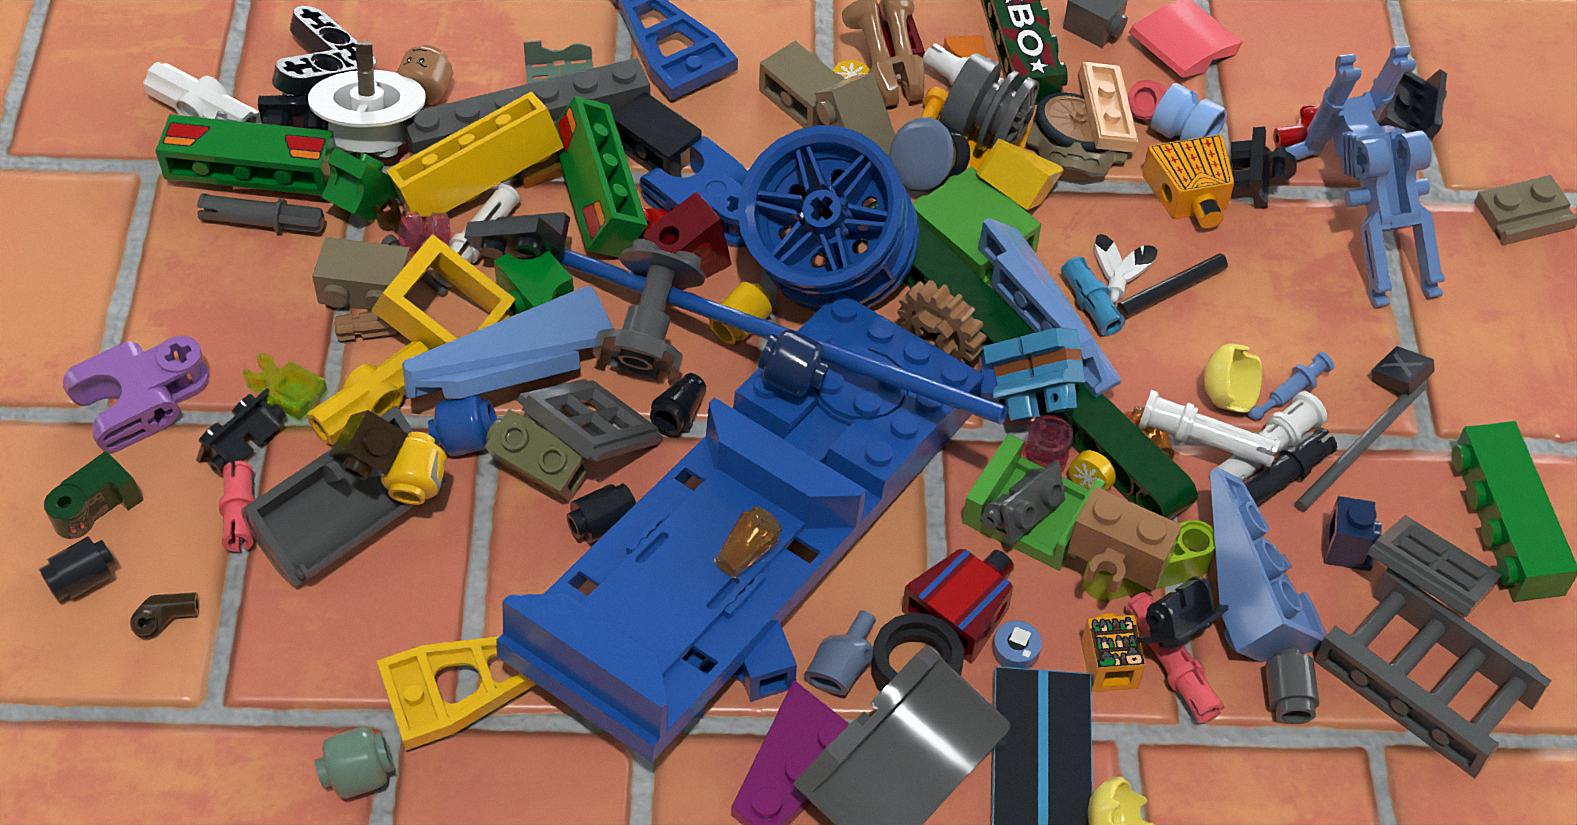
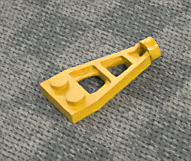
M500 636L425 644L376 660L405 750L453 735L536 685V683L521 673L502 682L493 680L487 662L490 658L497 656L496 640ZM469 665L477 669L481 678V684L477 691L457 703H447L442 700L435 681V676L439 670L445 667Z

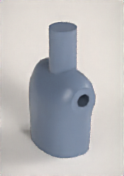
M864 610L859 611L846 634L830 635L822 641L812 662L804 673L809 684L824 692L837 695L847 694L858 675L869 665L873 658V647L870 642L865 640L876 622L875 617L871 613Z

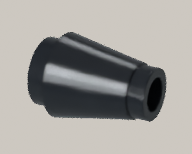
M687 373L655 398L651 404L650 412L652 424L658 427L660 432L667 435H676L687 430L706 391L704 380L694 373Z

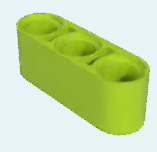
M1198 520L1179 523L1182 525L1173 556L1156 589L1184 583L1195 576L1203 577L1208 572L1215 551L1214 529L1210 525ZM1087 561L1082 584L1087 594L1094 599L1102 601L1113 600L1151 591V589L1124 577L1122 586L1114 593L1110 591L1113 575L1100 571L1096 574L1095 579L1090 582L1086 578L1090 562Z

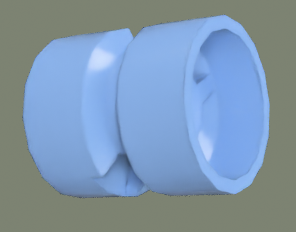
M1175 83L1166 91L1157 105L1152 117L1151 128L1168 138L1180 136V141L1219 135L1227 117V109L1206 98L1198 102L1197 93Z

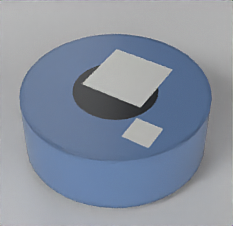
M1023 621L1006 622L995 633L993 654L996 660L1004 667L1027 669L1033 666L1039 658L1042 646L1041 636L1037 629L1029 623Z

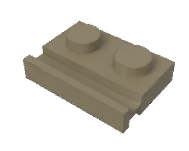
M1551 175L1479 191L1474 202L1492 231H1497L1501 236L1500 243L1502 246L1574 229L1577 225V213L1573 214L1569 209L1571 203Z

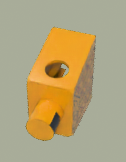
M1222 134L1148 146L1142 175L1170 217L1181 219L1196 216L1202 228H1212L1220 224L1224 218L1222 212L1228 208L1234 187V179Z

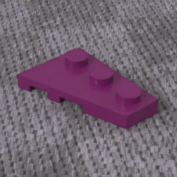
M793 680L731 806V816L742 825H790L812 803L793 783L849 725L847 721L795 680Z

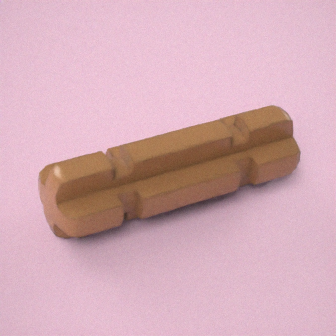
M372 311L359 313L357 318H353L352 314L338 315L334 321L335 333L339 341L355 340V335H362L363 339L397 334L396 329Z

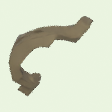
M1037 120L1032 124L1027 138V146L1036 149L1040 157L1062 166L1064 170L1083 173L1090 177L1105 176L1113 165H1124L1127 159V152L1108 150L1102 154L1086 152L1081 143L1074 142L1067 148L1055 146L1049 142L1047 134L1041 129Z

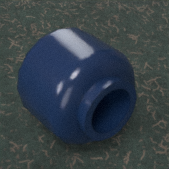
M787 329L779 336L774 334L770 336L760 357L758 368L763 369V379L767 384L796 397H801L808 392L811 386L817 389L820 388L830 364L822 361L824 348L820 342Z

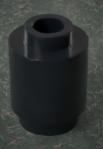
M624 483L617 486L613 484L606 485L570 502L571 512L566 514L568 525L577 539L583 537L587 543L591 544L599 540L636 504V500Z
M87 536L47 559L48 564L39 568V571L50 591L59 602L68 596L72 600L111 578L112 574L109 568L115 565L116 562L103 540L93 543L90 537Z

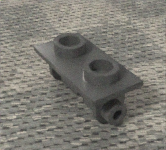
M1053 461L1045 469H1030L1026 472L1025 477L1009 489L1010 495L1003 494L994 502L988 503L982 515L985 525L992 529L997 527L1006 530L1008 544L1012 545L1065 500V488L1062 482L1059 461Z

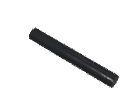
M1221 253L1214 255L1119 302L1117 310L1124 318H1127L1228 267L1227 259Z

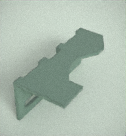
M541 40L523 42L528 84L560 76V71L562 76L593 68L592 49L590 46L575 43L563 50H550L542 47ZM565 60V64L560 65V71L559 65H553V61ZM586 60L585 63L571 64V61ZM543 63H547V66H541V67H532V66H531V65H533V64H543ZM548 76V78L533 79V77Z

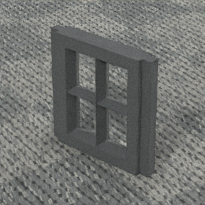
M583 379L521 393L517 400L523 406L522 411L587 460L594 459L595 461H600L660 444L663 437L656 432L658 427L594 380L587 381ZM589 402L591 405L597 408L598 411L591 410L583 403ZM563 408L574 417L568 418L560 411H558V409ZM613 420L624 429L618 430L607 421ZM589 427L591 430L597 433L598 436L593 437L582 428Z
M1406 515L1381 535L1367 552L1375 560L1466 617L1494 589L1502 576L1497 571Z

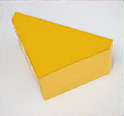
M998 138L976 173L1024 209L1029 210L1042 204L1064 169L1056 163Z

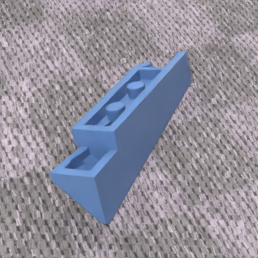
M992 218L983 221L978 249L994 266L991 285L1035 333L1052 328L1078 329L1085 383L1082 384L1095 398L1120 384L1122 381L1121 377L1022 233L1017 228Z

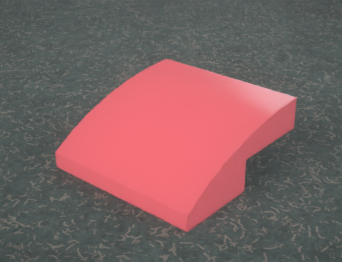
M1180 0L1166 5L1132 25L1129 31L1132 36L1181 77L1206 73L1212 60L1236 55L1243 43L1192 0Z

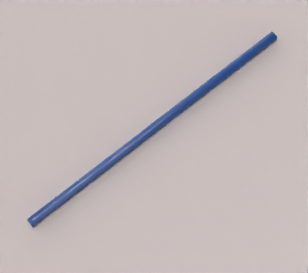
M564 248L563 254L553 255L563 266L642 294L646 280L644 276ZM672 286L667 299V303L767 340H769L772 334L779 336L784 330L789 329ZM800 333L822 344L824 348L822 360L997 424H1002L1006 419L1008 412L1006 406Z

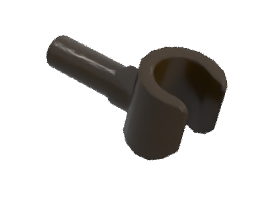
M391 197L387 198L390 208L388 211H381L375 205L374 212L379 228L384 231H394L412 251L418 249L420 243L405 227L398 201Z

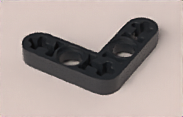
M311 6L296 7L293 10L290 31L313 53L279 59L276 62L272 78L274 87L286 94L304 95L309 94L310 90L317 83L330 76L357 71L356 43L358 41L320 9ZM373 55V64H374L373 69H375V66H376V58L374 57V55Z

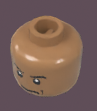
M423 45L421 47H413L405 53L396 73L403 77L411 78L422 86L425 91L424 106L434 105L442 100L453 76V69L443 51L434 46Z

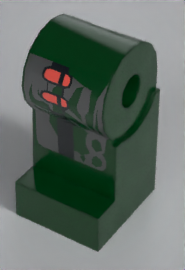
M105 451L54 488L45 498L44 509L56 533L63 538L74 539L87 534L92 529L94 521L120 503L129 511L143 501L134 478Z

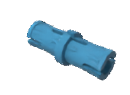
M1077 256L1068 260L1062 266L1061 274L1066 278L1077 295L1076 302L1079 307L1084 311L1087 310L1103 336H1111L1119 332L1126 321L1109 297L1110 291L1106 284L1096 279L1083 257Z

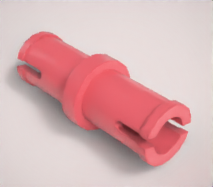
M235 461V476L233 475V465L231 462L224 466V495L219 500V512L223 516L222 545L225 549L233 552H241L240 537L243 538V548L245 550H248L253 545V536L247 528L241 513L243 507L256 499L252 495L253 468L244 461Z

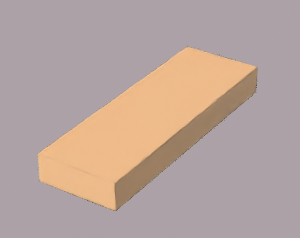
M1082 62L1079 77L1095 148L1135 153L1139 141L1120 66Z

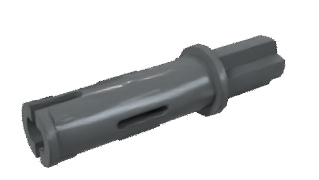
M202 193L197 203V208H204V210L197 211L200 220L273 227L276 232L280 233L285 229L317 233L322 230L325 215L321 208L287 204L285 199H278L277 202H267Z

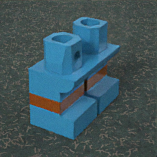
M1052 328L1021 336V338H1013L983 346L986 364H993L998 386H995L993 390V398L1005 399L1011 421H1026L1040 417L1036 394L1043 392L1047 413L1077 409L1075 385L1085 383L1078 329Z

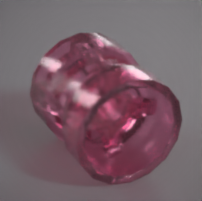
M403 211L401 213L398 233L399 246L410 247V253L416 254L432 234L449 246L450 223L447 213L432 212L429 216H421L415 211Z
M1053 415L1036 418L1028 429L1023 458L1044 468L1053 461L1058 460L1060 470L1063 472L1068 463L1069 450L1073 441V430L1070 424L1064 419Z

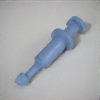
M1320 352L1312 358L1313 363L1310 366L1296 365L1292 368L1293 376L1270 393V400L1260 407L1258 405L1255 406L1247 415L1254 420H1259L1273 406H1283L1303 389L1312 391L1317 387L1315 377L1323 371L1329 373L1334 369L1332 359L1326 353Z

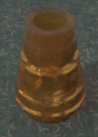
M753 506L749 511L741 512L719 554L715 557V564L722 572L732 578H736L741 572L778 544V535L782 532L780 523L771 513L758 506Z

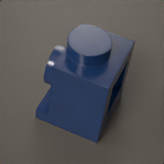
M1338 496L1326 525L1324 564L1371 571L1373 558L1367 552L1382 533V522L1376 521L1375 502Z

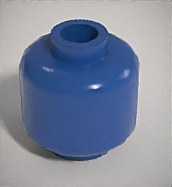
M478 394L461 399L442 400L436 405L434 419L428 421L429 434L435 439V444L437 446L442 445L443 449L450 456H461L485 449L487 433L491 425L497 420V415L490 400L484 401Z

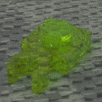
M259 353L256 357L259 368L264 370L263 372L256 374L247 369L242 371L244 382L248 388L262 392L268 388L270 393L266 403L272 406L274 404L279 405L285 413L298 420H301L327 391L324 378L291 361L280 369L276 367L275 361L271 356Z

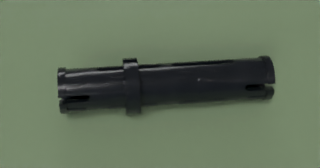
M1318 428L1311 436L1297 446L1286 447L1279 454V459L1274 461L1270 468L1266 467L1244 483L1257 507L1292 481H1301L1310 475L1311 468L1337 451V442L1333 435L1324 442L1321 440L1328 435V430Z

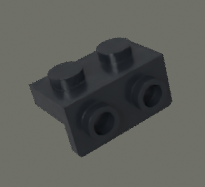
M1439 69L1426 81L1412 72L1404 73L1395 89L1392 100L1385 106L1377 123L1380 126L1391 125V127L1404 129L1405 133L1423 131L1428 138L1434 137L1443 125L1442 112L1447 95L1445 90L1447 73Z
M565 212L467 222L464 238L476 246L482 255L491 259H497L507 253L515 258L540 256L548 251L552 255H559L564 252L570 217Z

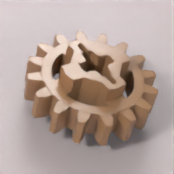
M929 280L925 285L919 281L899 300L902 306L897 310V313L905 318L901 326L904 329L910 330L912 334L966 365L972 362L983 350L982 343L987 339L986 335L979 331L984 325L983 322L972 317L975 309L963 300L961 294H957L955 297L952 296L947 285L944 284L938 289L933 280Z

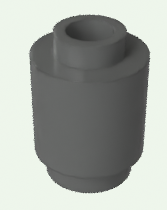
M1283 649L1276 652L1274 657L1265 664L1271 710L1276 713L1277 720L1284 724H1302L1313 720L1316 717L1315 709L1320 704L1313 658L1303 654L1298 649Z

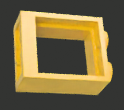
M432 234L385 289L371 310L411 342L421 341L431 350L457 338L405 298L430 267L490 313L477 330L511 317L506 311L516 299Z

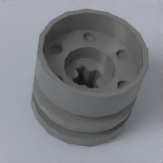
M975 52L969 57L956 77L942 108L939 122L958 130L966 139L974 133L976 128L980 129L976 147L982 151L989 148L992 142L993 147L998 138L1015 145L1023 136L1031 120L1040 84L1038 81L1028 77L1020 86L1021 74L1017 71H1012L1000 85L998 82L1001 65Z

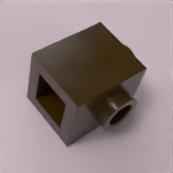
M369 410L362 411L350 416L329 455L342 462L341 467L345 471L360 479L366 480L367 478L386 475L408 433Z

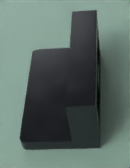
M647 92L640 94L613 114L624 152L628 157L648 171L660 168L671 176L682 177L681 154L702 138V130Z

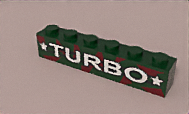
M981 0L1004 80L1012 71H1017L1021 74L1020 86L1028 77L1038 81L1040 85L1034 105H1038L1044 97L1050 94L1060 93L1062 86L1067 85L1068 73L1065 62H1060L1058 58L1059 46L1057 36L1055 34L1051 35L1049 30L1050 17L1047 7H1042L1041 0Z

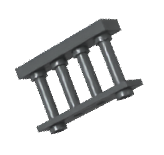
M1387 568L1373 595V598L1380 602L1379 606L1352 635H1348L1335 625L1324 637L1314 662L1476 779L1486 767L1499 745L1489 734L1517 701L1533 710L1552 680L1540 673L1533 664L1523 661L1417 585ZM1396 615H1399L1420 630V632L1393 663L1390 664L1367 647ZM1438 643L1461 660L1436 689L1429 693L1407 676L1429 650ZM1478 671L1499 686L1501 690L1472 723L1448 707V704Z

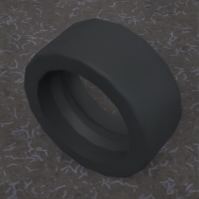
M908 613L894 617L881 627L874 640L871 674L880 692L898 674L890 666L889 654L897 645L910 641L924 642L935 647L944 655L945 662L960 676L962 674L964 647L958 633L945 621L933 615Z

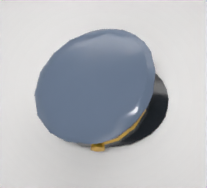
M920 117L907 122L897 131L891 143L890 159L904 185L913 189L928 190L937 185L944 184L949 177L953 175L958 176L965 171L970 160V147L967 139L958 130L943 125L937 119Z

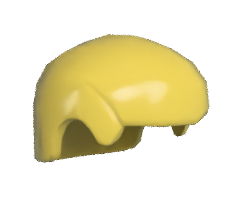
M1231 343L1218 347L1208 360L1203 373L1204 387L1207 395L1218 408L1247 413L1255 407L1258 401L1263 379L1262 363L1258 356L1245 352L1249 351L1248 346Z
M1123 777L1108 778L1094 791L1090 798L1088 806L1089 825L1155 824L1143 820L1140 810L1147 802V799L1131 790L1129 781Z

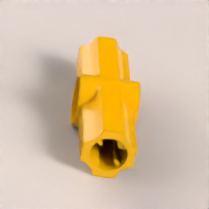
M413 341L376 367L373 364L367 363L354 369L346 378L342 390L306 413L308 421L317 436L326 445H333L336 443L352 414L369 410L381 416L396 405L399 408L403 401V396L406 395L402 368L403 362L429 351V349L421 341Z

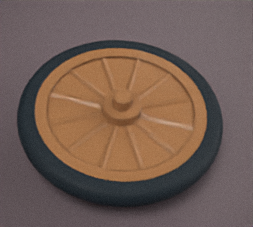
M1060 92L1050 94L1039 102L1036 109V118L1041 129L1051 139L1065 147H1070L1074 142L1081 143L1086 152L1103 150L1095 148L1084 96Z

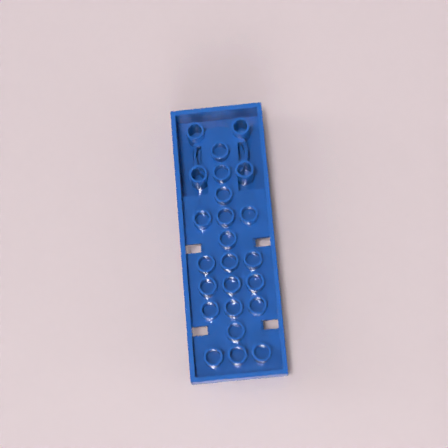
M837 292L797 331L980 397L984 374L841 292ZM827 361L824 362L830 365L820 388L817 389L811 386L808 392L801 397H796L767 384L763 379V369L758 368L735 391L733 408L715 397L709 402L706 436L544 594L508 595L502 601L503 634L496 640L497 657L638 754L653 762L740 668L743 661L778 621L781 623L972 414ZM692 476L702 481L694 491L684 485ZM795 539L816 552L818 556L811 563H808L786 548ZM587 580L597 585L588 596L578 590ZM691 650L694 653L702 654L716 665L706 675L682 658Z

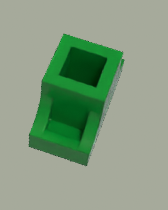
M336 147L333 148L327 160V163L330 165V178L321 197L373 223L376 218L374 206L376 205L380 210L388 201L387 198L398 197L389 176L382 172L385 164L363 152L358 159Z
M550 251L528 260L517 259L509 253L494 260L496 284L516 299L509 307L513 315L574 291L573 277Z

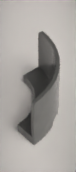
M926 644L871 701L870 704L877 711L871 717L866 712H863L856 720L854 719L819 754L793 785L835 825H923L967 775L1008 733L1011 725L1001 713Z

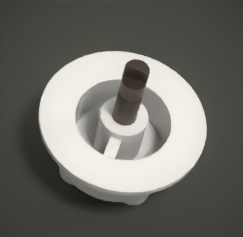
M360 41L356 43L357 71L336 74L317 83L309 92V107L318 117L328 121V131H333L336 148L348 154L363 152L374 153L379 157H391L398 153V146L407 141L403 121L411 118L423 108L425 104V91L418 82L411 78L403 77L394 72L374 70L372 43Z

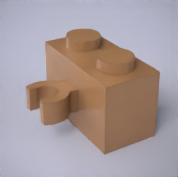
M1094 486L1075 521L1068 552L1090 562L1086 577L1090 582L1095 579L1096 574L1100 571L1111 573L1113 579L1110 591L1114 593L1122 586L1124 577L1155 591L1173 556L1182 525Z

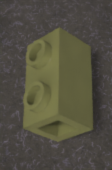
M509 409L503 419L498 418L491 425L486 436L487 443L484 448L494 460L569 503L593 464L557 436L546 431L547 429L528 414L524 413L521 416Z

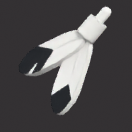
M1099 234L1094 242L1095 256L1105 277L1109 281V297L1113 303H1116L1119 298L1123 297L1126 283L1131 282L1153 265L1157 256V249L1151 245L1140 246L1122 261L1118 248L1108 236Z

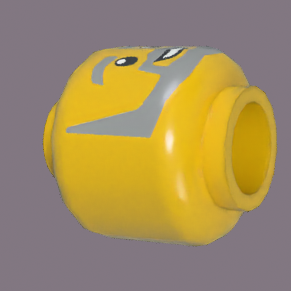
M410 432L405 438L387 474L382 475L380 481L389 490L388 495L394 500L412 505L423 504L425 499L436 496L440 490L447 455L442 448L435 444V439L432 436L421 432Z

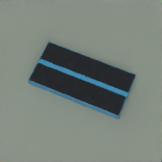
M995 666L993 707L1010 722L1011 727L1008 733L992 749L991 825H1089L1088 806L1093 794L1091 673Z

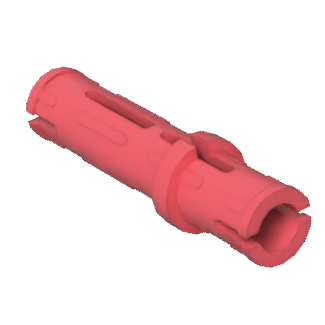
M1150 592L1139 593L1128 601L1129 605L1125 606L1129 615H1135L1136 624L1142 634L1149 630V625L1146 622L1147 608L1156 602ZM1147 642L1168 674L1167 681L1172 690L1179 691L1198 723H1206L1221 714L1220 710H1224V704L1204 676L1205 668L1199 660L1193 659L1184 645L1176 648H1160L1158 643Z

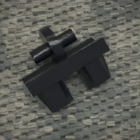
M307 94L258 97L257 105L262 124L328 131V121L313 113L309 107Z
M1265 126L1253 127L1252 140L1231 142L1233 169L1250 167L1247 170L1232 171L1234 187L1231 198L1253 197L1255 209L1268 208L1270 179L1274 184L1280 185L1284 180L1293 177L1297 172V160L1294 155L1286 152V149L1283 147H1276L1274 151H1271L1265 146Z

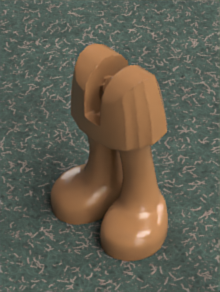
M857 0L848 5L842 11L843 22L850 29H862L866 36L873 65L868 73L874 74L885 107L899 103L897 81H901L904 95L908 102L922 100L925 90L923 58L919 55H913L906 22L907 18L914 12L913 1L880 0L878 6L877 0ZM879 6L883 20L889 25L895 57H890L880 22Z

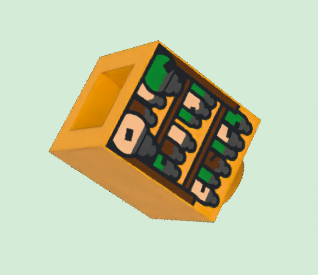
M1105 613L1095 618H1087L1081 645L1087 673H1091L1092 692L1138 689L1146 664L1141 642H1138L1137 639L1139 633L1135 615L1118 616L1114 613Z

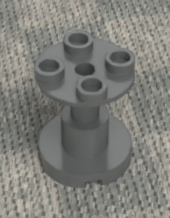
M635 239L631 248L622 251L620 261L631 272L646 277L639 304L628 307L622 329H604L597 333L592 352L599 360L603 352L611 357L609 366L631 375L657 379L659 371H670L668 379H674L678 376L683 356L675 347L665 342L671 318L664 313L671 286L692 288L704 284L706 275L700 268L702 260L699 256L690 252L678 251L676 254L659 250V246L649 240Z

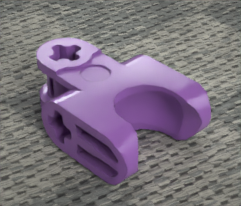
M175 336L145 352L135 342H125L72 366L66 371L63 378V388L73 401L81 405H91L103 399H119L114 406L99 413L94 419L92 429L93 439L102 450L112 453L135 444L173 424L180 413L177 403L202 392L209 383L210 375L207 366L201 361L202 352L199 343L188 336ZM175 351L178 353L179 360H176L174 357ZM189 373L191 374L192 382L188 381L187 374Z

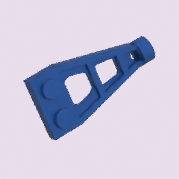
M613 0L620 7L649 75L670 100L738 70V58L719 36L668 0ZM655 10L666 18V20L645 28L638 16ZM680 33L694 43L666 57L661 53L657 41L672 34Z

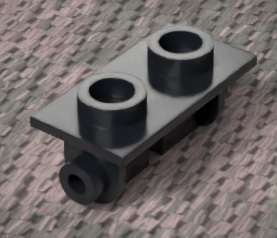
M266 388L256 398L252 394H248L234 407L232 413L235 416L222 426L219 422H216L208 428L198 440L201 446L196 460L200 463L206 456H209L211 458L208 461L210 468L216 474L222 475L223 468L227 463L231 462L234 470L235 461H244L253 453L254 449L243 439L246 435L258 446H261L275 432L280 430L284 425L283 420L287 415L279 405L274 404L270 407L266 403L270 390Z
M1192 577L1175 589L1176 592H1170L1149 605L1146 614L1149 630L1137 637L1138 642L1158 643L1160 648L1182 646L1187 643L1188 637L1199 630L1210 627L1214 619L1229 610L1228 605H1214L1211 583L1205 578Z

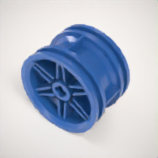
M825 125L795 130L773 142L757 157L747 171L739 193L737 213L740 233L749 252L765 270L772 282L785 297L800 307L817 312L837 292H841L869 308L882 302L895 291L911 270L918 251L920 232L916 209L890 157L876 142L860 132L841 126ZM834 173H842L833 183H831V179ZM801 187L806 190L805 199L801 195L793 194ZM871 198L876 199L878 203L876 209L863 207V204ZM825 210L829 214L831 212L833 213L832 216L827 220H825L823 216H821V218L819 217V215ZM792 228L783 239L780 238V233L783 229ZM862 240L868 242L866 251L861 254L853 252ZM818 255L827 258V263L823 267L815 268L811 264L812 259Z

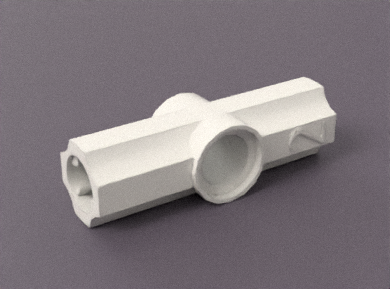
M159 62L154 63L147 71L146 79L143 82L145 93L175 108L178 115L215 119L217 112L222 111L228 114L227 118L241 122L261 124L259 111L230 97L226 89L213 77L203 76L198 80L167 63L161 64Z

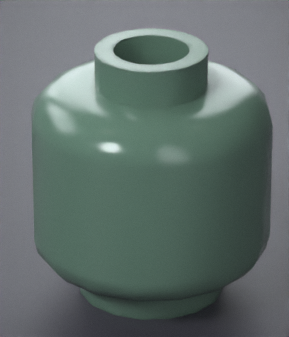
M367 726L357 727L326 738L322 746L323 757L315 759V767L322 787L332 786L336 794L343 799L384 786L387 781V772L394 770L391 754L383 733L375 735L373 730Z

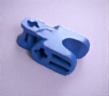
M702 136L698 142L690 147V166L695 175L680 178L671 176L660 168H655L640 178L643 199L652 208L664 209L667 212L672 211L689 196L698 192L721 218L727 245L736 248L746 246L740 233L737 211L739 193L747 170L738 160L708 137Z

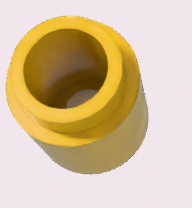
M741 282L720 303L764 320L772 313L771 297L767 290L757 283ZM709 319L712 331L727 344L733 345L737 340L743 341L750 335V333Z

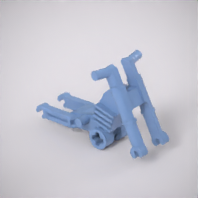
M1409 45L1393 47L1378 77L1374 78L1371 90L1364 92L1362 96L1348 98L1356 81L1361 77V68L1353 67L1354 62H1356L1355 54L1338 56L1335 61L1336 75L1323 94V100L1307 129L1308 135L1305 141L1285 148L1286 152L1294 155L1296 160H1300L1310 155H1320L1327 141H1330L1333 136L1337 154L1342 161L1343 174L1359 179L1361 189L1346 191L1344 193V201L1348 208L1366 205L1368 217L1360 229L1369 278L1368 294L1370 302L1374 307L1390 305V299L1386 296L1385 292L1392 290L1383 232L1413 228L1421 276V289L1426 298L1442 296V289L1439 288L1437 283L1444 282L1445 280L1441 272L1433 216L1419 201V196L1429 194L1430 185L1426 178L1416 179L1417 171L1427 169L1431 163L1432 154L1429 139L1423 131L1405 133L1404 129L1391 127V125L1380 126L1377 123L1385 106L1392 100L1395 89L1404 73L1412 72L1416 67L1415 59L1408 60V54L1410 53Z

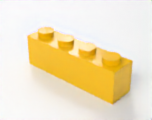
M531 91L387 169L386 172L404 209L417 226L421 227L426 223L440 219L444 213L462 203L475 200L482 192L491 187L511 180L517 173L531 165L549 159L553 153L564 148L548 108Z

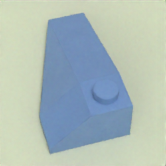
M1216 467L1210 471L1219 603L1220 605H1228L1229 609L1221 614L1227 627L1224 634L1228 644L1236 653L1243 654L1259 662L1268 661L1274 657L1276 652L1283 649H1298L1303 654L1319 651L1327 633L1315 605L1307 591L1298 595L1285 573V571L1292 568V565L1286 555L1280 554L1278 549L1265 538L1264 535L1269 532V526L1242 479Z

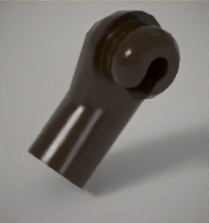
M197 592L150 596L131 616V630L139 637L148 638L156 635L174 617L198 616Z

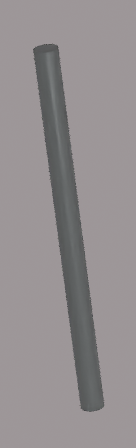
M1425 380L1412 394L1407 395L1403 393L1295 502L1296 508L1301 512H1305L1428 387L1427 381Z

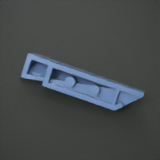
M585 286L405 360L402 364L405 393L408 398H415L443 390L445 398L461 399L580 369L579 352L576 350L593 347L597 333L600 330L611 329L613 326L596 291L591 286Z

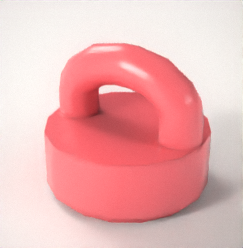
M1142 80L1134 84L1128 92L1131 113L1137 118L1152 120L1157 105L1167 91L1165 86L1152 80Z

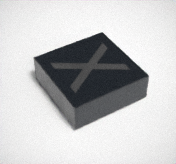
M1396 346L1371 370L1372 381L1410 395L1435 371L1434 359Z

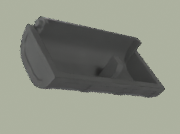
M397 405L379 416L406 433L414 432ZM331 448L243 507L241 513L247 528L277 572L289 584L298 586L415 505L402 503L391 498L388 495L389 490L380 481L381 476L364 480L345 471L341 467L343 463L329 455L332 450ZM444 477L442 478L440 488L446 483Z

